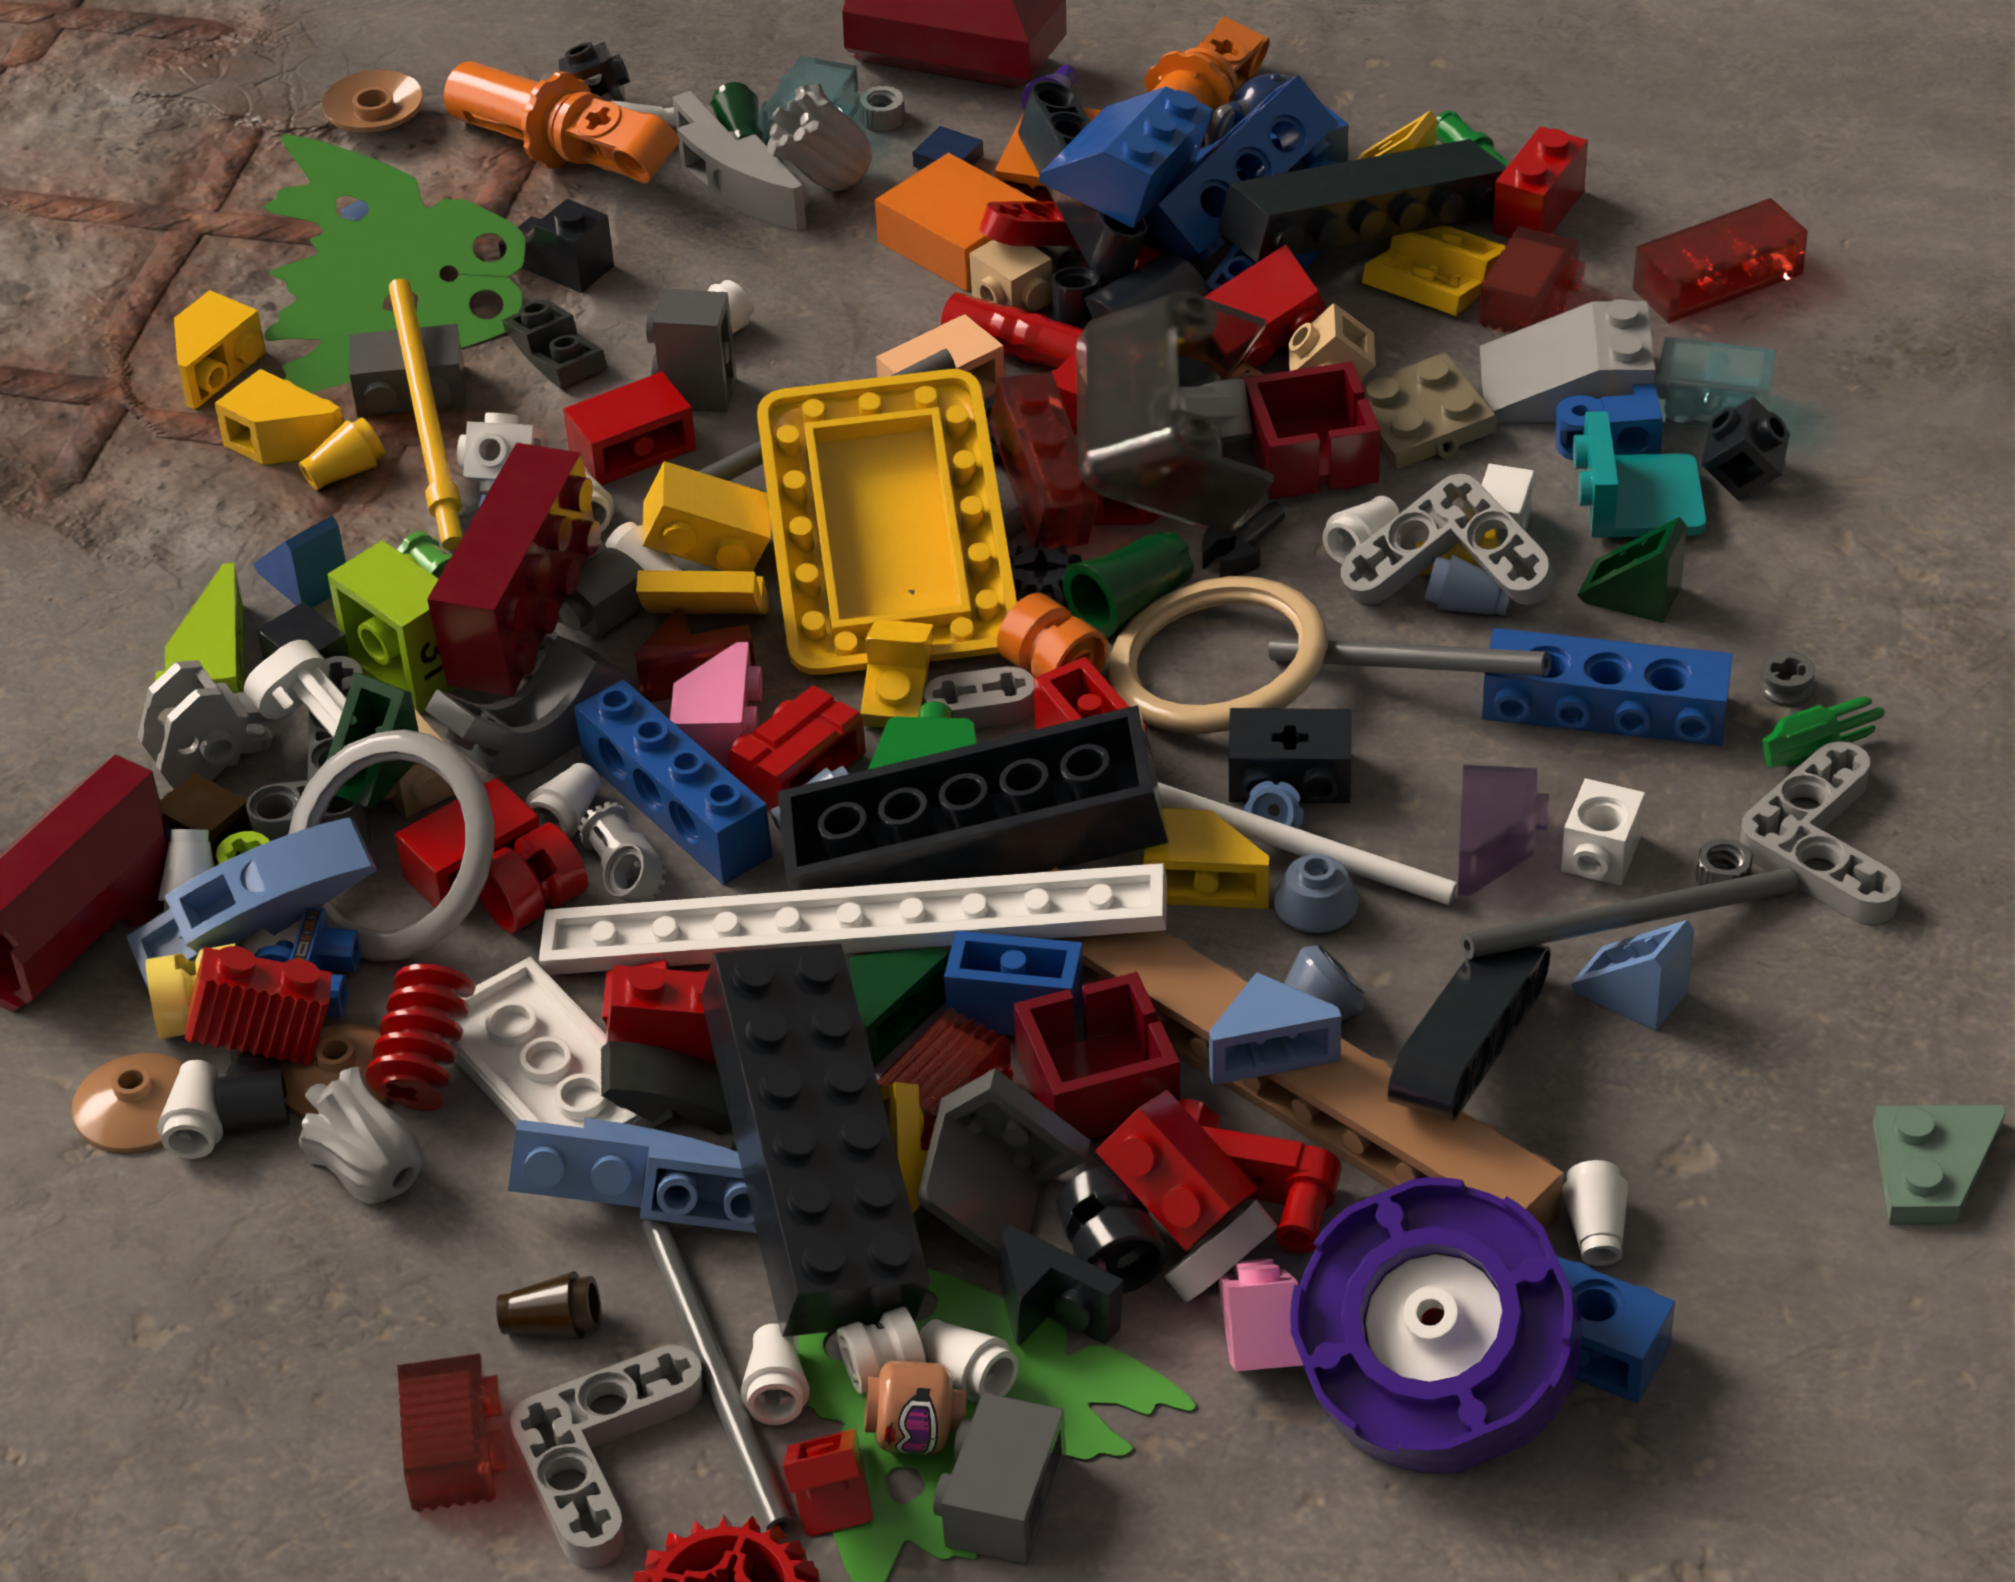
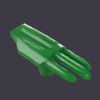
M1865 696L1829 708L1817 705L1783 717L1779 720L1773 732L1762 739L1766 765L1771 768L1778 766L1795 767L1802 764L1819 748L1828 743L1837 741L1852 743L1863 739L1875 732V725H1870L1841 736L1840 733L1882 718L1885 710L1882 707H1876L1854 716L1837 720L1838 716L1872 704V699Z

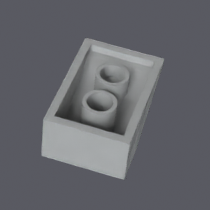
M1626 299L1592 301L1480 345L1482 399L1496 415V423H1556L1557 405L1567 397L1587 395L1601 399V397L1632 395V385L1654 383L1655 363L1648 302Z

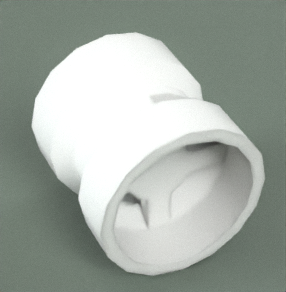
M904 1306L883 1313L878 1323L879 1328L874 1324L866 1326L860 1322L838 1328V1343L849 1378L859 1394L866 1393L868 1376L879 1377L881 1368L888 1361L926 1362L918 1330L910 1313Z

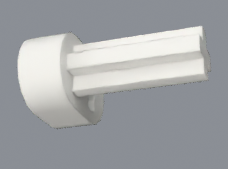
M298 639L280 647L249 674L244 685L246 697L261 715L267 719L285 717L304 703L333 739L346 701L344 694L329 678L330 668L328 662L307 640Z

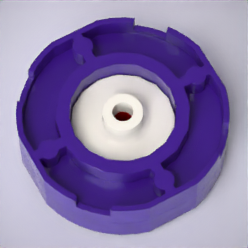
M1437 1177L1412 1179L1346 1207L1332 1219L1313 1244L1316 1247V1251L1304 1271L1300 1285H1294L1290 1310L1291 1335L1314 1393L1329 1420L1344 1437L1368 1455L1404 1470L1434 1474L1459 1473L1527 1445L1543 1431L1564 1404L1577 1374L1581 1356V1315L1544 1227L1531 1213L1507 1196L1504 1200L1488 1192L1466 1187L1464 1181L1460 1179Z

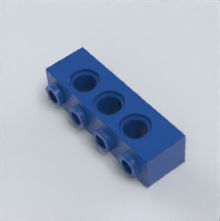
M1299 75L1295 76L1276 88L1174 183L1144 216L1149 232L1167 253L1178 255L1186 261L1194 256L1200 262L1204 261L1225 243V240L1220 236L1221 233L1218 231L1229 184L1241 181L1236 173V165H1239L1245 171L1247 180L1291 172L1290 169L1299 160L1306 165L1328 147L1329 143L1324 137L1338 125V122ZM1271 133L1279 138L1282 151L1273 145ZM1201 197L1210 203L1213 216H1209L1203 210L1200 201Z
M1493 628L1489 649L1549 652L1551 668L1547 676L1485 673L1482 719L1722 746L1733 653Z
M624 679L575 706L582 759L722 885L772 857L767 804Z
M1557 1256L1581 1315L1582 1349L1575 1379L1639 1403L1671 1345L1675 1301L1658 1295L1649 1288L1629 1284L1595 1271L1586 1264L1571 1262Z

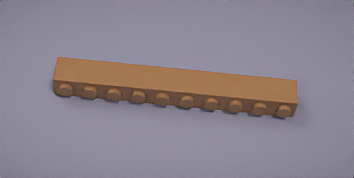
M1055 867V868L1052 869L1050 872H1053V871H1062V870L1059 869V868H1057V867ZM1164 931L1051 939L1082 943L1084 985L1138 972L1156 1010V1022L1161 1021L1177 1057L1210 1077L1209 1031L1248 983L1237 972L1220 966L1195 951L1186 941L1174 938ZM1342 1037L1341 1061L1222 1084L1388 1188H1393L1409 1180L1419 1178L1460 1179L1464 1181L1466 1187L1488 1192L1504 1200L1506 1196L1531 1213L1545 1230L1560 1217L1563 1171L1554 1167L1542 1155L1529 1152L1501 1135L1492 1125L1478 1121L1461 1111L1455 1121L1389 1102L1387 1097L1388 1085L1393 1068L1384 1060L1371 1057L1343 1040Z

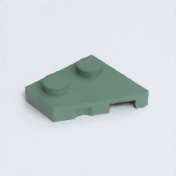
M1880 1105L1875 1107L1873 1126L1889 1224L1958 1223L1968 1202L1969 1191L1977 1183L1985 1167L1990 1147L1995 1137L1999 1138L2002 1132L2006 1113L2004 1105Z

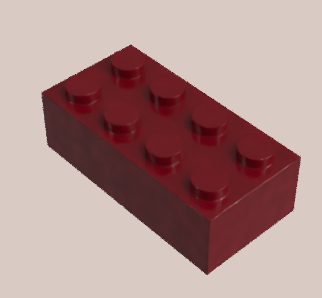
M516 442L427 598L448 686L513 697L524 675H528L533 671L540 645L546 634H551L555 630L560 608L567 595H572L576 591L580 579V571L589 555L593 556L597 552L600 544L601 527L599 522L594 520L591 505L593 485L591 479L586 477L581 452Z

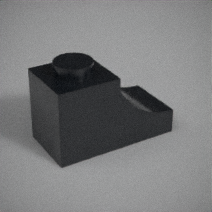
M566 199L542 219L531 216L517 227L525 237V258L522 268L582 293L614 267L607 214ZM503 239L498 242L500 258L505 255L507 250Z

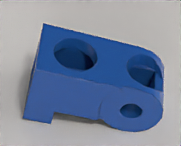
M1655 383L1632 385V395L1601 397V399L1587 395H1575L1563 399L1557 405L1555 447L1564 458L1573 460L1574 435H1584L1585 412L1608 411L1614 455L1661 454L1663 418Z

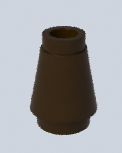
M572 1271L514 1290L511 1293L498 1295L496 1314L499 1329L503 1335L516 1334L583 1339L587 1331L598 1330L601 1325V1298L596 1280L593 1276L579 1277L577 1272Z

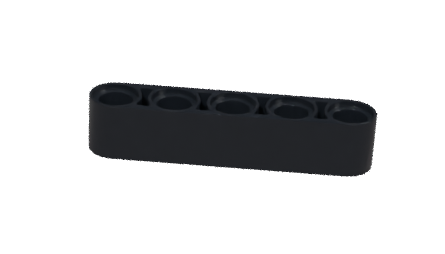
M1047 80L1038 81L1033 84L1018 134L1039 174L1090 123V120L1070 88L1058 82ZM1045 185L1087 264L1094 272L1108 279L1118 280L1134 270L1148 229L1144 217L1134 228H1131Z
M1540 944L1473 959L1466 958L1401 1048L1390 1076L1388 1101L1455 1121L1538 999L1548 974L1551 948Z

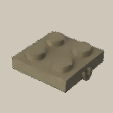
M1446 352L1362 384L1365 391V399L1369 400L1381 430L1380 449L1396 470L1437 454L1442 459L1451 458L1457 453L1459 446L1497 432L1496 415ZM1447 442L1451 448L1444 451L1442 445Z

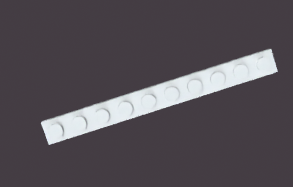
M1160 863L547 909L544 915L539 963L548 975L609 971L613 970V965L634 966L664 959L667 960L669 966L709 964L715 952L841 944L844 954L952 946L956 930L1040 939L1166 930L1167 876L1164 864Z

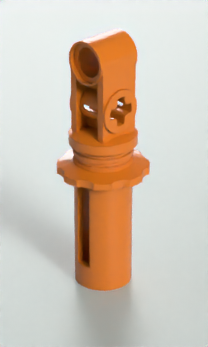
M1224 16L1217 23L1214 30L1205 36L1196 48H1191L1184 52L1176 50L1164 54L1160 58V62L1152 66L1145 76L1144 86L1148 93L1165 86L1174 90L1185 91L1193 95L1198 102L1212 108L1214 112L1218 107L1232 102V98L1238 91V88L1247 79H1251L1256 74L1267 54L1270 38Z
M466 61L453 69L444 89V103L451 117L524 141L523 147L529 158L539 161L546 168H560L567 161L575 164L588 163L606 171H613L628 176L637 182L648 183L680 143L675 130L660 117L651 113L637 112L618 106L613 102L605 101L601 96L591 93L585 81L575 78L574 74L569 72H555L549 79L538 82L474 61Z

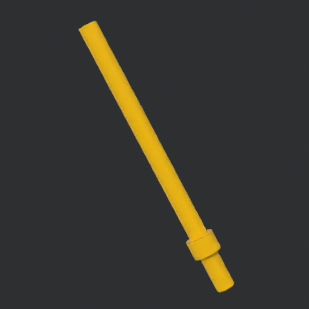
M396 279L389 284V292L429 486L425 490L429 513L436 517L442 548L452 551L457 548L463 537L458 515L462 509L459 487L455 482L451 481L411 285L406 279Z

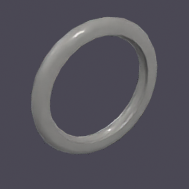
M405 729L377 732L348 744L328 759L312 777L294 809L288 835L320 825L333 797L350 778L364 768L379 762L393 760L420 763L437 772L451 786L461 804L465 821V850L460 871L449 893L424 918L401 929L376 931L359 927L346 920L329 902L319 907L325 910L328 928L358 931L361 946L360 959L373 962L401 960L430 949L456 930L474 908L488 880L494 855L495 822L488 793L473 765L454 746L427 733Z

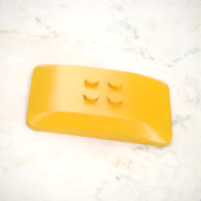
M946 369L784 388L772 391L763 397L758 405L757 419L786 642L791 663L799 671L809 675L867 670L866 638L875 619L934 624L930 662L999 653L997 649V636L1000 626L1007 613L1017 603L982 388L978 379L971 373L961 369ZM909 590H914L915 593H914V595H912V594H911L910 592H908V591H909Z

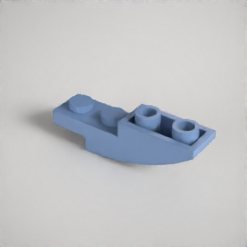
M348 817L320 824L255 847L194 877L164 895L170 909L132 932L126 938L148 987L146 959L182 953L189 961L196 960L199 951L204 947L237 945L262 928L275 936L302 919L305 908L321 907L377 871V868L353 819Z
M585 1118L584 1128L517 1119L508 1191L640 1207V1219L757 1233L737 1151L665 1131L592 1118Z

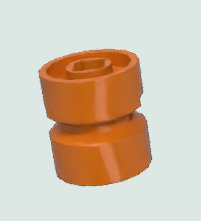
M1042 593L1029 594L1018 601L1007 613L997 636V649L1001 656L1014 666L1025 669L1034 677L1083 657H1086L1101 673L1109 653L1108 640L1102 632L1081 618L1072 616L1068 609Z

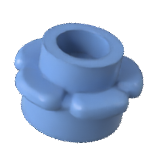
M1272 781L1259 783L1251 790L1250 798L1244 806V811L1297 829L1301 826L1304 817V810L1302 807H1299L1301 798L1298 791L1285 782H1281L1278 785H1275ZM1273 804L1277 805L1280 809L1277 816H1272L1269 813V808Z

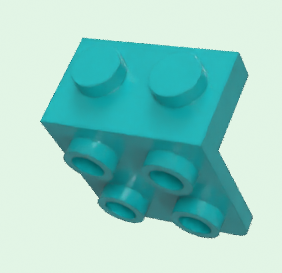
M1608 411L1585 412L1584 435H1574L1573 463L1574 469H1582L1578 474L1579 506H1587L1591 538L1641 537L1678 517L1687 525L1686 536L1702 534L1705 531L1706 515L1696 458L1687 453L1614 455Z

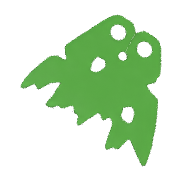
M288 134L281 136V142L307 176L309 183L280 189L276 193V199L265 204L263 208L273 214L316 223L323 232L321 235L310 239L318 252L316 255L270 271V275L287 283L286 288L288 292L295 295L297 299L279 312L277 323L269 326L265 331V340H321V343L308 355L282 366L286 373V378L283 380H288L310 393L351 382L349 375V335L397 330L394 312L383 309V303L387 296L390 295L389 284L396 279L408 280L412 292L418 296L416 314L419 327L458 324L462 349L506 332L502 320L519 313V309L522 307V290L508 278L522 268L524 264L525 237L520 229L497 214L464 199H442L431 208H426L419 193L417 179L397 168L363 154L320 140ZM342 196L356 198L368 205L369 212L359 221L341 218L336 212V200ZM483 234H495L505 241L507 250L500 260L485 262L474 254V241ZM445 266H452L458 270L460 275L454 281L447 282L440 278V270ZM489 290L500 295L504 305L502 312L492 319H482L474 315L470 310L469 302L475 293Z
M927 1268L930 1278L927 1290L935 1295L937 1308L930 1317L921 1321H914L918 1333L928 1322L939 1319L945 1323L1004 1339L1008 1343L1010 1351L1018 1359L1017 1377L1013 1386L1004 1397L1064 1409L1065 1456L1089 1460L1102 1453L1111 1456H1123L1133 1449L1129 1442L1112 1431L1100 1416L1089 1407L1088 1404L1090 1403L1118 1404L1145 1415L1152 1414L1157 1404H1164L1185 1411H1192L1196 1408V1404L1191 1397L1172 1381L1113 1347L1090 1345L1072 1355H1066L1065 1349L1068 1340L1066 1328L1062 1323L1049 1317L1021 1345L1016 1344L1003 1297L951 1275ZM830 1332L799 1335L798 1357L810 1389L806 1404L814 1409L817 1416L822 1419L843 1422L844 1427L840 1432L856 1428L860 1443L873 1517L868 1523L832 1531L843 1565L851 1581L886 1582L903 1543L907 1541L913 1542L939 1560H946L955 1555L967 1559H975L977 1557L976 1553L945 1547L942 1517L934 1515L933 1512L934 1496L939 1478L943 1473L952 1474L957 1461L954 1457L957 1432L950 1431L947 1446L944 1451L936 1455L897 1453L882 1450L876 1442L875 1433L864 1432L866 1393L859 1394L856 1391L844 1362L832 1359L823 1349V1341ZM966 1398L965 1418H973L978 1402H972ZM894 1468L916 1469L925 1484L924 1491L908 1503L901 1504L896 1502L892 1498L886 1478L888 1473Z

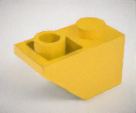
M209 290L174 317L178 368L186 404L191 409L196 410L267 353L258 310Z
M262 369L256 371L215 402L223 445L262 465L306 459L344 423L341 408L332 401L320 398L294 385L292 382L283 380Z

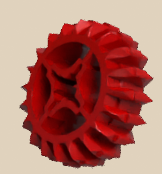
M723 1514L717 1528L705 1530L699 1522L694 1520L690 1530L691 1536L683 1538L668 1532L667 1541L665 1542L666 1551L648 1550L647 1559L644 1562L645 1570L634 1572L633 1582H820L818 1569L814 1566V1561H807L806 1551L802 1548L800 1540L786 1542V1535L782 1533L779 1525L761 1534L760 1525L756 1522L753 1515L740 1528L732 1527L731 1522Z

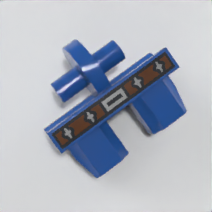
M305 908L295 944L288 940H280L276 945L258 949L254 956L283 963L291 959H302L313 963L319 970L357 972L361 958V946L357 930L328 928L324 909ZM332 974L330 1001L326 1016L343 1017L348 1002L346 975Z

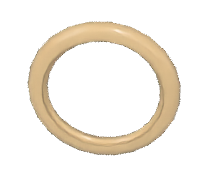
M1240 576L1202 580L1165 594L1151 602L1131 618L1118 635L1110 654L1108 680L1113 689L1129 707L1138 705L1142 721L1153 727L1176 733L1194 734L1229 731L1230 708H1286L1307 690L1318 675L1328 648L1327 627L1319 610L1301 592L1281 582L1259 577ZM1229 604L1256 605L1273 609L1285 615L1295 626L1298 633L1299 649L1288 668L1268 685L1249 695L1227 702L1190 705L1162 700L1149 693L1142 686L1137 674V660L1140 652L1154 635L1168 624L1183 616L1209 607Z

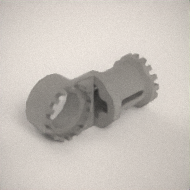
M609 801L605 802L603 809L600 805L595 806L596 811L594 812L591 809L588 810L587 814L589 817H582L580 821L583 825H578V830L580 831L579 838L586 848L596 851L601 857L603 884L606 891L612 896L630 903L647 902V900L652 902L655 899L653 895H659L661 892L658 889L659 885L665 884V880L661 879L662 875L665 876L667 874L666 870L662 869V866L664 867L666 864L660 860L662 857L652 847L651 841L644 834L635 832L628 822V812L617 802L612 804ZM596 827L604 834L602 838L596 833ZM639 875L636 883L632 887L627 888L628 882L626 880Z

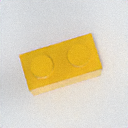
M666 461L663 462L643 502L642 546L723 571H754L771 539V521L766 492Z

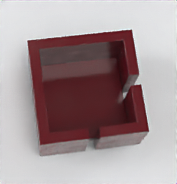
M1353 361L1243 378L1254 430V436L1247 439L1269 500L1319 492V484L1327 483L1330 490L1379 483L1381 430L1369 400L1365 399V391Z
M1138 972L1082 986L1084 1040L1075 1042L1074 999L1070 989L1014 1003L1016 1056L1031 1091L1034 1093L1035 1099L1086 1138L1093 1139L1113 1133L1140 1106L1165 1090H1168L1177 1101L1181 1100L1180 1061L1161 1021L1156 1022V1010Z

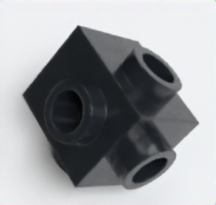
M605 41L594 46L591 42L576 45L564 54V58L558 60L559 72L572 73L575 78L585 81L591 93L601 96L605 101L626 102L624 85L631 82L628 71L620 54L611 56ZM596 75H599V76H598L597 78H595V79H588V78L594 77V76H596Z
M1753 396L1735 408H1724L1713 417L1708 425V435L1701 465L1732 496L1739 501L1782 476L1790 432L1776 413L1769 412Z

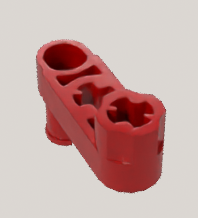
M1194 1099L1179 1100L1178 1102L1258 1188L1249 1199L1285 1204L1281 1222L1276 1231V1241L1287 1251L1299 1254L1315 1250L1316 1247L1313 1243L1319 1236L1325 1209L1333 1205L1342 1171L1341 1161L1337 1156L1327 1149L1305 1145L1300 1141L1220 1129L1222 1124L1220 1115L1211 1111L1204 1102Z

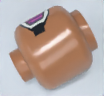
M892 1360L883 1365L879 1377L868 1376L864 1432L875 1433L876 1442L882 1450L936 1455L944 1451L948 1444L950 1431L957 1432L962 1419L966 1415V1390L953 1389L952 1375L945 1365L940 1363Z

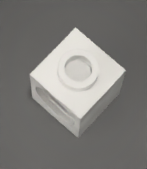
M1585 778L1564 827L1561 872L1621 886L1641 838L1645 792Z

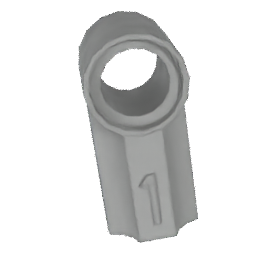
M1243 379L1223 380L1199 387L1166 388L1157 391L1154 405L1149 409L1152 428L1162 432L1165 439L1206 437V445L1212 446L1239 442L1254 436L1246 385Z

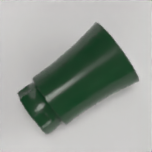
M1161 531L1153 536H1143L1122 548L1102 556L1071 564L1063 576L1064 596L1073 616L1081 618L1108 638L1151 602L1190 580L1194 573V563L1189 554V547L1182 537L1173 531L1168 534Z

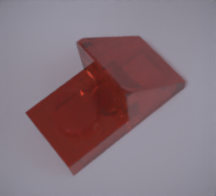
M683 608L676 609L634 653L639 693L650 703L672 699L673 685L676 681L736 642H749L751 666H755L753 640L748 624L690 635Z

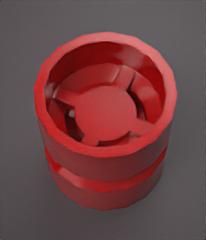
M548 822L518 838L515 841L514 851L503 847L494 852L488 880L479 899L493 921L502 930L512 934L543 917L545 905L555 909L586 892L589 885L588 876L583 861L573 843L559 827Z

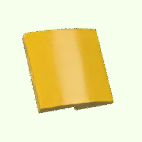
M1447 225L1392 236L1390 249L1365 263L1362 284L1456 316L1471 305L1493 281L1509 258L1511 247Z
M638 570L636 592L642 607L648 613L767 614L769 612V599L763 576H756L755 571Z

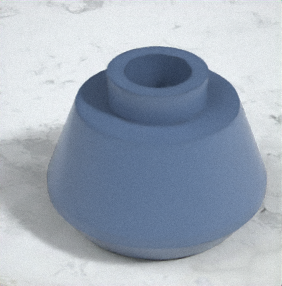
M1310 854L1300 857L1290 864L1275 890L1274 907L1278 916L1294 929L1307 934H1327L1336 931L1353 919L1359 908V894L1346 868L1340 861L1323 854Z
M1320 945L1306 946L1299 951L1284 981L1286 985L1338 1006L1342 1015V1022L1360 1015L1364 1011L1365 992L1336 958Z

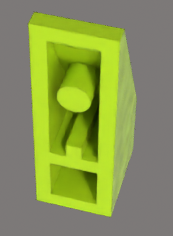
M234 562L221 565L166 644L165 670L155 672V681L176 662L198 660L214 683H226L232 693L244 692V604Z

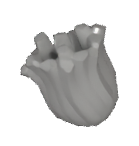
M821 84L800 86L795 89L796 97L787 103L788 110L778 107L773 114L775 123L771 126L769 134L771 138L767 145L768 151L773 157L791 161L813 183L832 191L847 190L864 176L870 166L872 153L867 136L855 121L831 103L824 94Z
M351 1067L341 1071L339 1080L332 1081L328 1086L316 1084L309 1088L305 1097L319 1111L318 1114L307 1113L302 1121L303 1129L299 1137V1145L309 1164L326 1166L337 1176L354 1198L368 1204L384 1202L390 1198L402 1195L414 1184L422 1171L419 1140L402 1117L381 1104L373 1095L359 1067Z

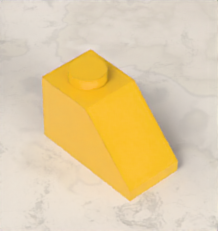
M1163 808L1169 843L1145 848L1143 863L1144 865L1164 864L1167 876L1168 905L1269 909L1270 856L1212 810Z

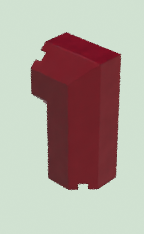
M845 0L842 10L844 48L850 53H856L853 57L859 62L1015 88L1030 80L1067 35L1066 0Z
M116 754L69 790L0 853V1007L13 1012L24 1003L27 1004L32 1001L104 932L112 931L111 926L116 921L127 919L129 928L145 925L164 908V901H159L158 896L170 839L153 771Z

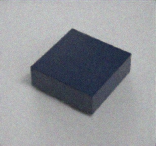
M939 126L912 152L913 167L922 170L947 153L974 165L984 155L983 140Z

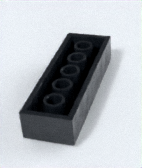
M1138 705L778 791L785 877L790 891L1048 872L1055 867L1061 869L1169 843L1154 759Z
M827 944L715 952L707 974L701 1001L782 1337L836 1332L838 1328L855 1322H860L866 1326L874 1324L878 1327L883 1313L902 1306L907 1308L913 1321H915L929 1286L930 1278L842 945Z

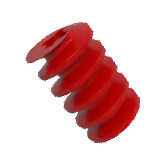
M414 964L405 966L396 972L393 983L395 991L389 995L386 1006L388 1014L382 1018L379 1029L381 1037L375 1042L372 1052L374 1060L369 1063L365 1077L369 1086L379 1095L393 1103L420 1111H434L441 1107L444 1098L433 1088L447 1086L450 1078L448 1071L440 1065L454 1063L457 1054L453 1046L448 1043L460 1041L464 1030L454 1020L467 1018L470 1006L462 998L473 996L476 987L472 979L463 972L436 964Z

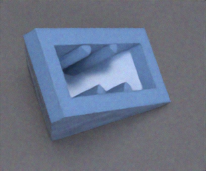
M1684 920L1604 945L1570 985L1577 994L1656 1031L1688 993L1695 930L1688 920Z
M1256 972L1209 1031L1210 1078L1212 1084L1218 1085L1341 1061L1342 1015L1338 1006Z

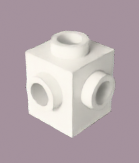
M485 413V422L467 421L466 435H460L457 445V462L459 468H464L463 477L480 482V492L488 493L516 442L545 447L546 431L534 425L518 424L519 416L514 414Z

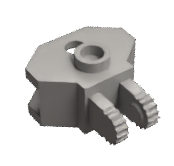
M198 660L174 663L148 688L137 738L174 790L195 772L209 780H213L226 766L238 765L240 754L255 753V751L261 753V751L270 749L274 734H272V730L268 729V726L266 727L258 723L274 721V719H267L261 715L246 697L245 692L232 693L226 683H214ZM171 707L172 711L167 715L166 720H158L160 712Z

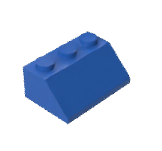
M1167 86L1106 106L1041 172L1038 181L1134 228L1195 162L1213 109L1198 102L1190 93L1174 90Z

